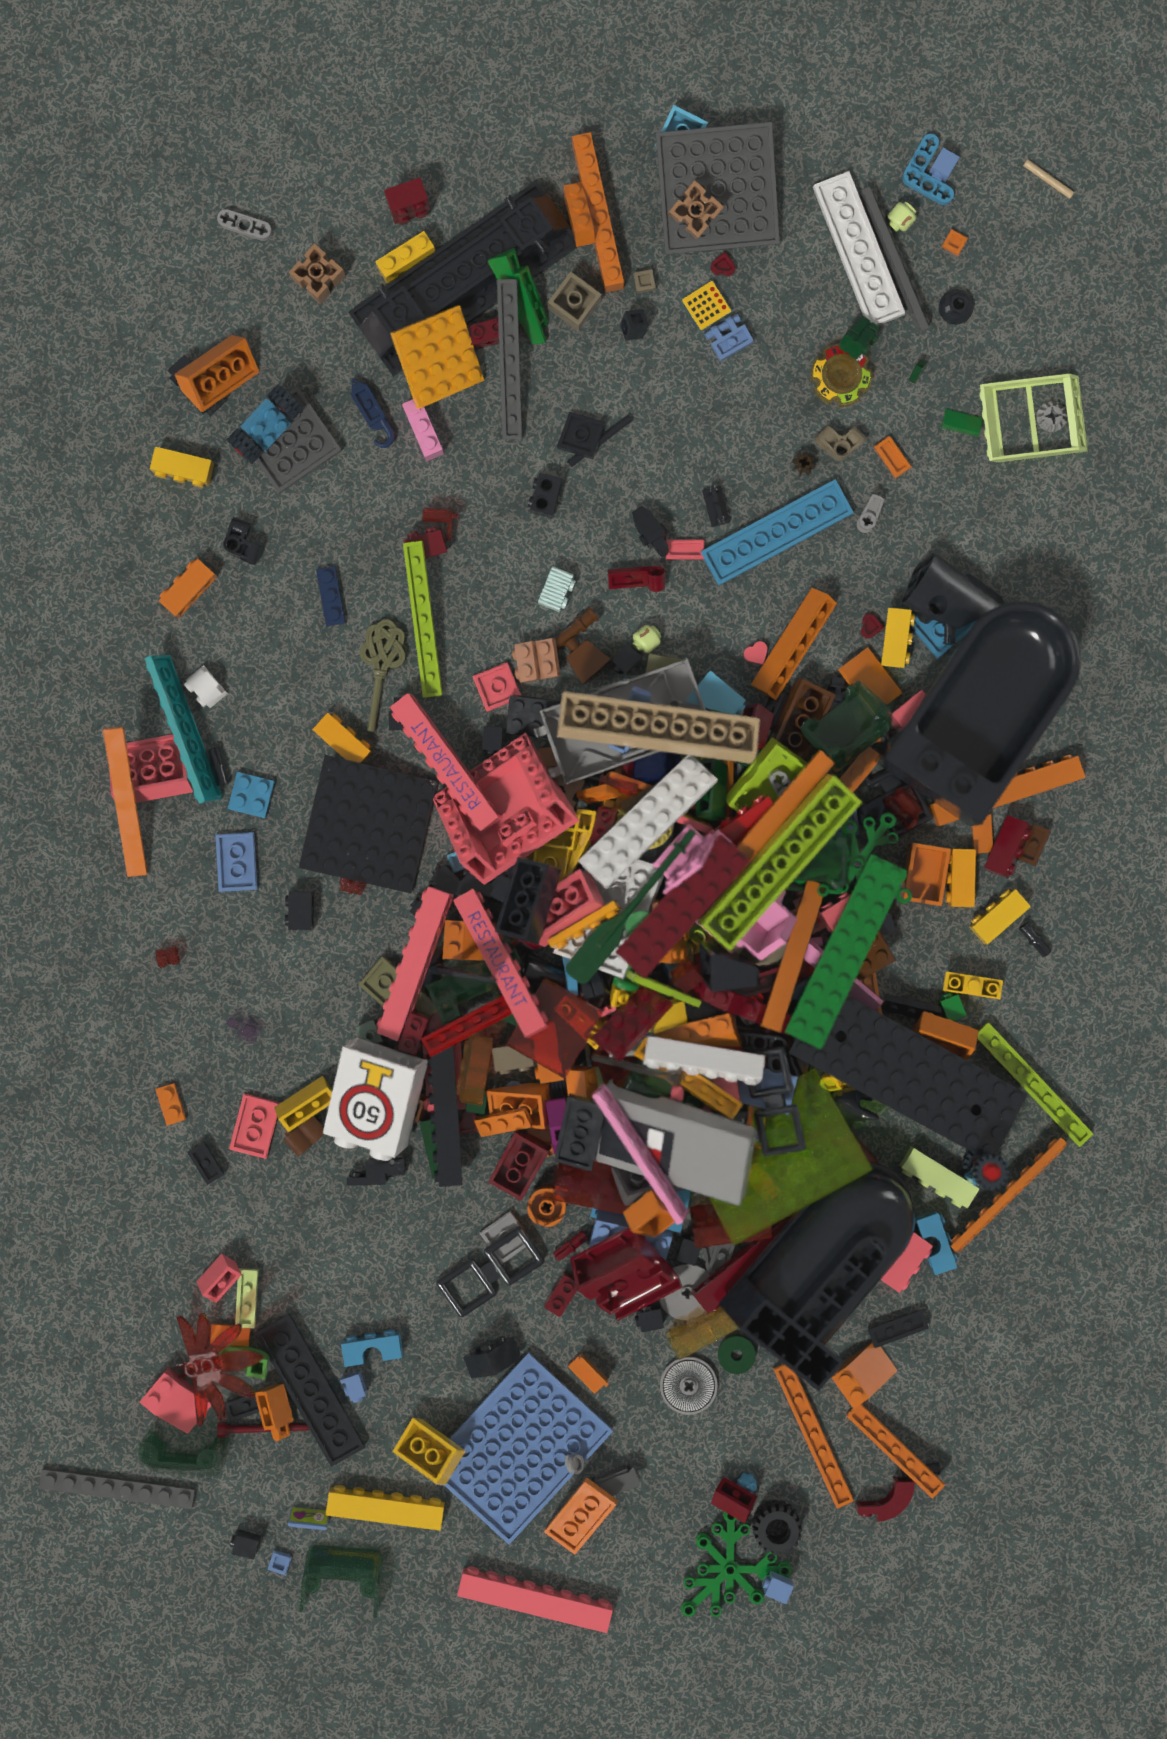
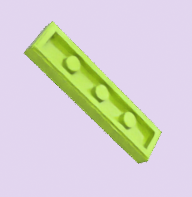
M630 970L626 975L633 982L698 1008L702 1002L686 992L649 977L644 979L639 973Z

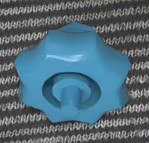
M742 1473L741 1477L737 1479V1485L751 1493L756 1491L757 1481L754 1479L753 1474Z

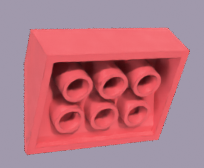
M173 734L126 743L136 803L193 792V786L188 780L187 770L180 759V752L173 740ZM110 776L111 796H112L113 799H114L113 788H112V782H111V776Z

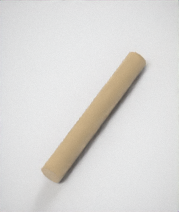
M1027 159L1023 165L1026 169L1069 199L1074 193L1071 189Z

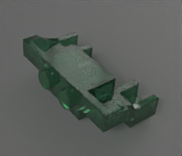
M485 960L463 969L473 974L492 975ZM450 975L426 985L443 1025L461 1018L456 1005L490 990L495 999L503 995L496 982L465 979Z

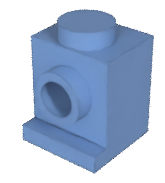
M361 1370L341 1377V1384L345 1383L343 1387L346 1396H349L353 1403L362 1401L367 1394V1389Z

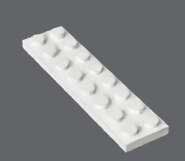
M848 171L814 184L813 190L863 316L876 325H881L904 316L903 305L850 172Z
M687 755L579 860V863L606 889L609 888L717 783V778L692 755Z

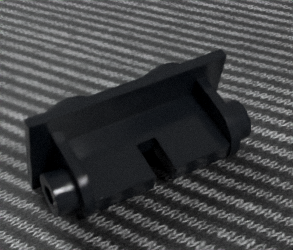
M716 485L708 487L709 489L702 490L711 527L730 523L721 486L716 487Z

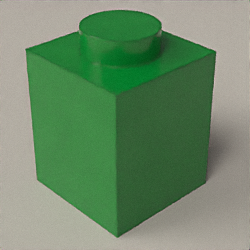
M948 992L941 995L942 999L937 1000L939 1006H942V1014L945 1019L955 1021L967 1016L959 994Z

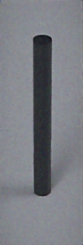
M627 415L603 433L598 447L632 422L631 418ZM575 455L567 463L572 468L585 457Z

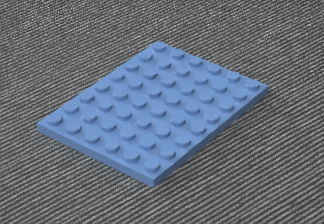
M528 1351L449 1437L450 1440L466 1450L444 1486L510 1545L574 1475L569 1473L566 1468L565 1456L567 1454H580L585 1463L613 1432V1428Z

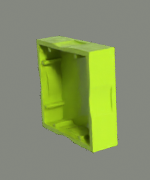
M772 737L726 795L727 804L738 811L745 805L748 807L753 804V799L761 794L763 796L767 794L774 803L778 795L769 781V773L776 768L782 769L789 781L792 782L808 762ZM776 775L775 780L778 781L780 786L784 785L780 778L781 776Z

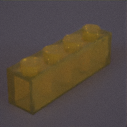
M719 1307L714 1312L707 1314L704 1311L702 1315L690 1318L680 1327H673L666 1336L678 1360H681L737 1330L738 1327L725 1311Z

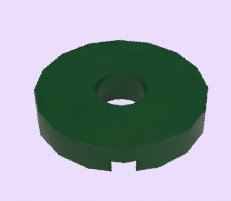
M732 1335L721 1342L717 1356L720 1365L725 1371L731 1374H742L752 1368L756 1352L748 1338ZM740 1350L742 1352L741 1358L733 1359L731 1357L732 1351Z

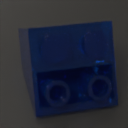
M661 751L636 760L633 779L656 786L680 763V754Z

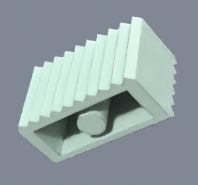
M552 566L538 604L560 612L561 608L565 609L569 598H566L568 590L572 592L576 583L573 580L574 575Z

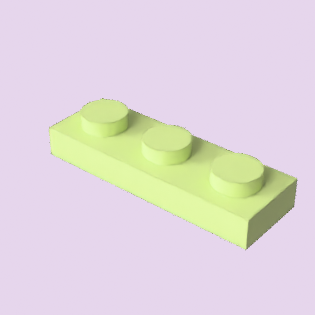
M239 1268L242 1275L237 1281L235 1327L255 1328L259 1269Z

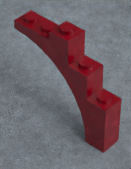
M695 975L692 976L686 991L689 995L710 1003L719 1009L742 1016L759 1024L762 1023L767 1004L731 990L712 992L700 977ZM786 1012L780 1032L785 1033L793 1013Z

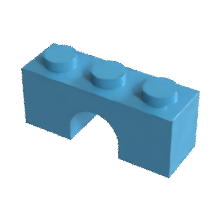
M934 1210L915 1217L919 1235L923 1239L936 1237L938 1240L937 1248L928 1256L932 1272L938 1275L956 1269L955 1262L958 1261L955 1251H951L949 1244L952 1242L949 1233L944 1231L943 1226L946 1223L943 1215Z
M388 1329L383 1331L384 1334L376 1335V1332H369L364 1334L365 1337L357 1338V1335L345 1337L346 1340H343L341 1343L344 1367L364 1364L365 1350L370 1347L380 1350L383 1361L402 1358L403 1348L400 1331L395 1332V1329Z

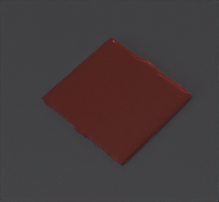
M544 978L535 995L540 1003L537 1005L540 1012L544 1011L549 1021L546 1022L548 1027L526 1038L518 1024L508 1040L507 1046L565 1079L580 1052L586 1046L589 1036L603 1014V1010Z

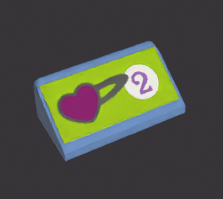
M292 1507L288 1526L326 1530L329 1516L326 1515V1510Z

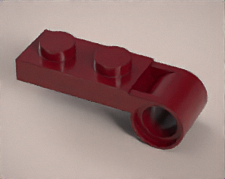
M660 566L608 569L609 589L648 586L650 591L660 592L665 589V570Z

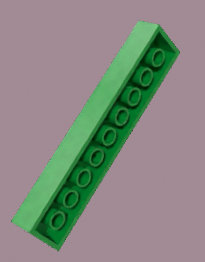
M871 854L785 1033L820 1050L822 1049L907 873L906 870Z

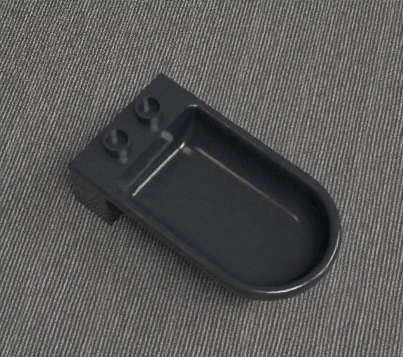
M1009 602L986 612L971 627L905 726L894 732L875 762L968 826L982 825L1076 685L1080 673L1081 655L1079 644L1072 628L1058 613L1034 602Z
M857 1162L837 1169L818 1185L718 1303L739 1330L818 1392L844 1363L841 1357L828 1344V1341L901 1257L912 1239L915 1228V1212L907 1185L897 1173L878 1163Z

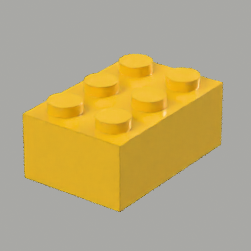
M412 1418L392 1452L435 1484L446 1485L466 1450L420 1418Z

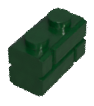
M861 316L844 335L839 344V349L845 353L848 352V355L855 360L861 355L865 356L870 350L871 345L874 346L880 336L877 334L880 327L873 322L871 323L866 317Z

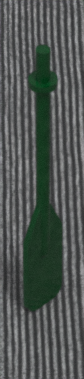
M692 829L686 833L679 843L674 842L672 844L675 847L624 911L619 916L599 925L568 962L566 971L577 982L581 984L587 983L619 945L626 919L679 854L683 853L685 855L687 852L684 848L696 835Z

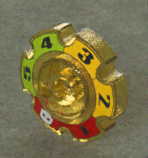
M839 344L827 347L821 353L823 358H816L811 367L810 382H815L817 385L813 391L827 405H830L831 402H837L838 407L854 405L861 399L859 393L866 394L871 385L872 370L866 368L869 360L866 355H861L855 360L848 355V352L845 353L839 349ZM840 372L843 373V379H840V378H839L840 375H838V374H839Z

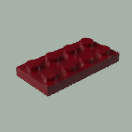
M642 985L592 1037V1040L618 1061H621L669 1011L673 1004L656 990Z

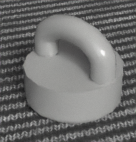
M567 1454L565 1456V1465L568 1472L572 1474L582 1472L584 1459L580 1454Z

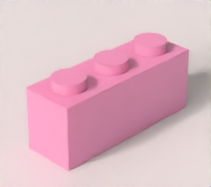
M413 399L403 403L402 406L426 462L443 455L442 447L425 408L417 409Z

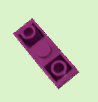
M565 1097L546 1100L553 1154L556 1153L566 1107Z

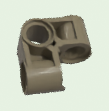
M827 425L815 437V442L834 460L840 462L844 461L854 450L856 451L859 445L866 441L867 437L854 425L843 436ZM836 448H843L845 450V454H839Z

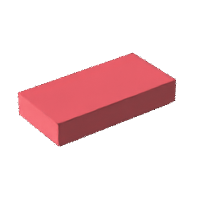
M666 540L669 549L666 560H704L701 551L704 550V540Z

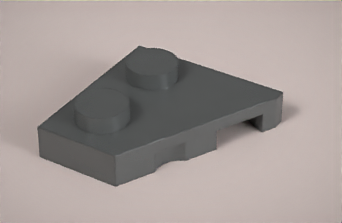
M700 1229L706 1271L712 1274L731 1259L736 1240Z

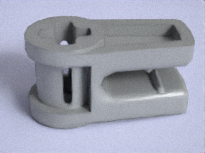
M873 494L868 500L857 520L856 525L860 532L868 533L876 525L884 503L882 497ZM865 519L869 520V521H868V524H869L868 526H865V525H864V524H865V522H864Z

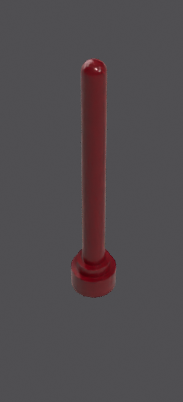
M218 1422L217 1424L218 1438H226V1436H230L233 1433L271 1432V1430H264L263 1424L233 1426L226 1424V1422ZM306 1423L288 1424L290 1431L310 1430Z

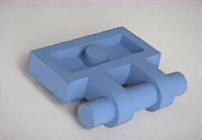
M738 314L732 318L729 316L724 319L725 322L718 326H712L709 331L704 333L707 340L712 337L716 339L715 342L711 343V347L720 362L754 342L745 325L737 328L736 323L741 321ZM728 328L731 330L727 335H721V332Z

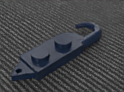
M352 378V392L350 395L368 426L372 430L384 428L388 435L386 442L380 443L375 439L374 443L380 448L391 446L395 440V434L368 385H364Z

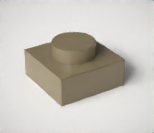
M652 269L633 273L637 294L656 290Z

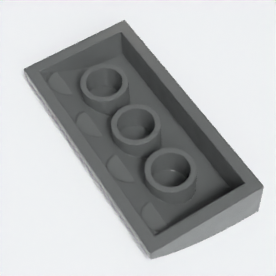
M612 1166L613 1176L625 1206L637 1202L647 1191H655L645 1176ZM672 1185L676 1192L686 1190L685 1188Z

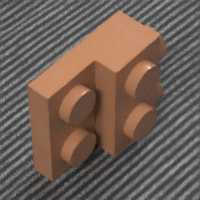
M555 638L514 645L515 649L512 650V656L517 661L518 666L515 669V676L520 680V683H529L561 676Z

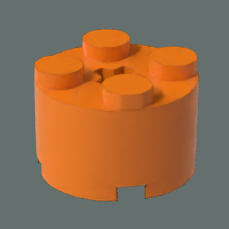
M541 1185L535 1188L528 1199L527 1211L529 1217L534 1223L544 1227L558 1224L566 1211V1199L562 1191L554 1185ZM544 1202L551 1203L550 1209L543 1208Z

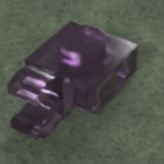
M229 1017L226 1025L238 1030L236 1036L251 1044L254 1043L262 1026L247 1018L241 1022L233 1017Z

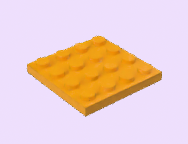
M454 306L390 333L417 409L484 381L460 306Z

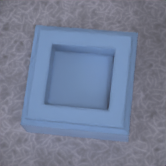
M274 1550L268 1570L286 1576L293 1555Z

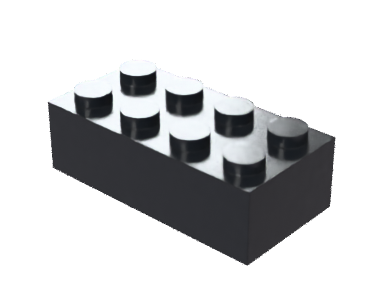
M517 857L495 932L539 945L561 870L548 864Z

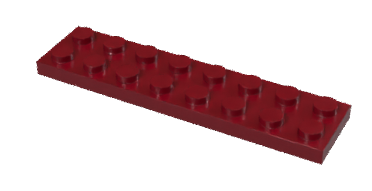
M721 834L714 842L702 867L675 888L673 887L615 953L645 979L751 860Z

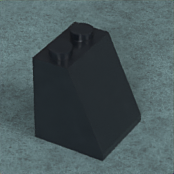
M699 942L700 979L712 992L757 986L759 970L745 955L737 952L731 954L725 948L706 942Z

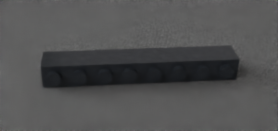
M428 1030V1033L431 1034L436 1030ZM453 1045L432 1057L426 1054L427 1066H431V1073L428 1074V1085H432V1093H429V1104H433L434 1112H430L431 1124H435V1132H431L432 1144L436 1143V1151H433V1163H437V1171H434L435 1183L438 1182L439 1187L463 1185Z

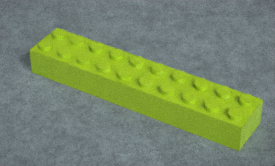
M827 774L738 877L731 882L698 919L697 923L731 951L862 802L835 776Z

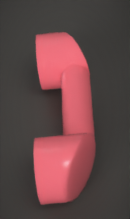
M673 1084L671 1094L667 1095V1099L681 1103L684 1099L683 1086Z

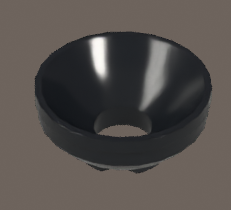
M953 289L942 296L938 308L940 316L944 321L949 324L959 325L965 323L971 317L974 304L971 296L966 291ZM955 299L963 301L964 307L962 309H956L953 306Z

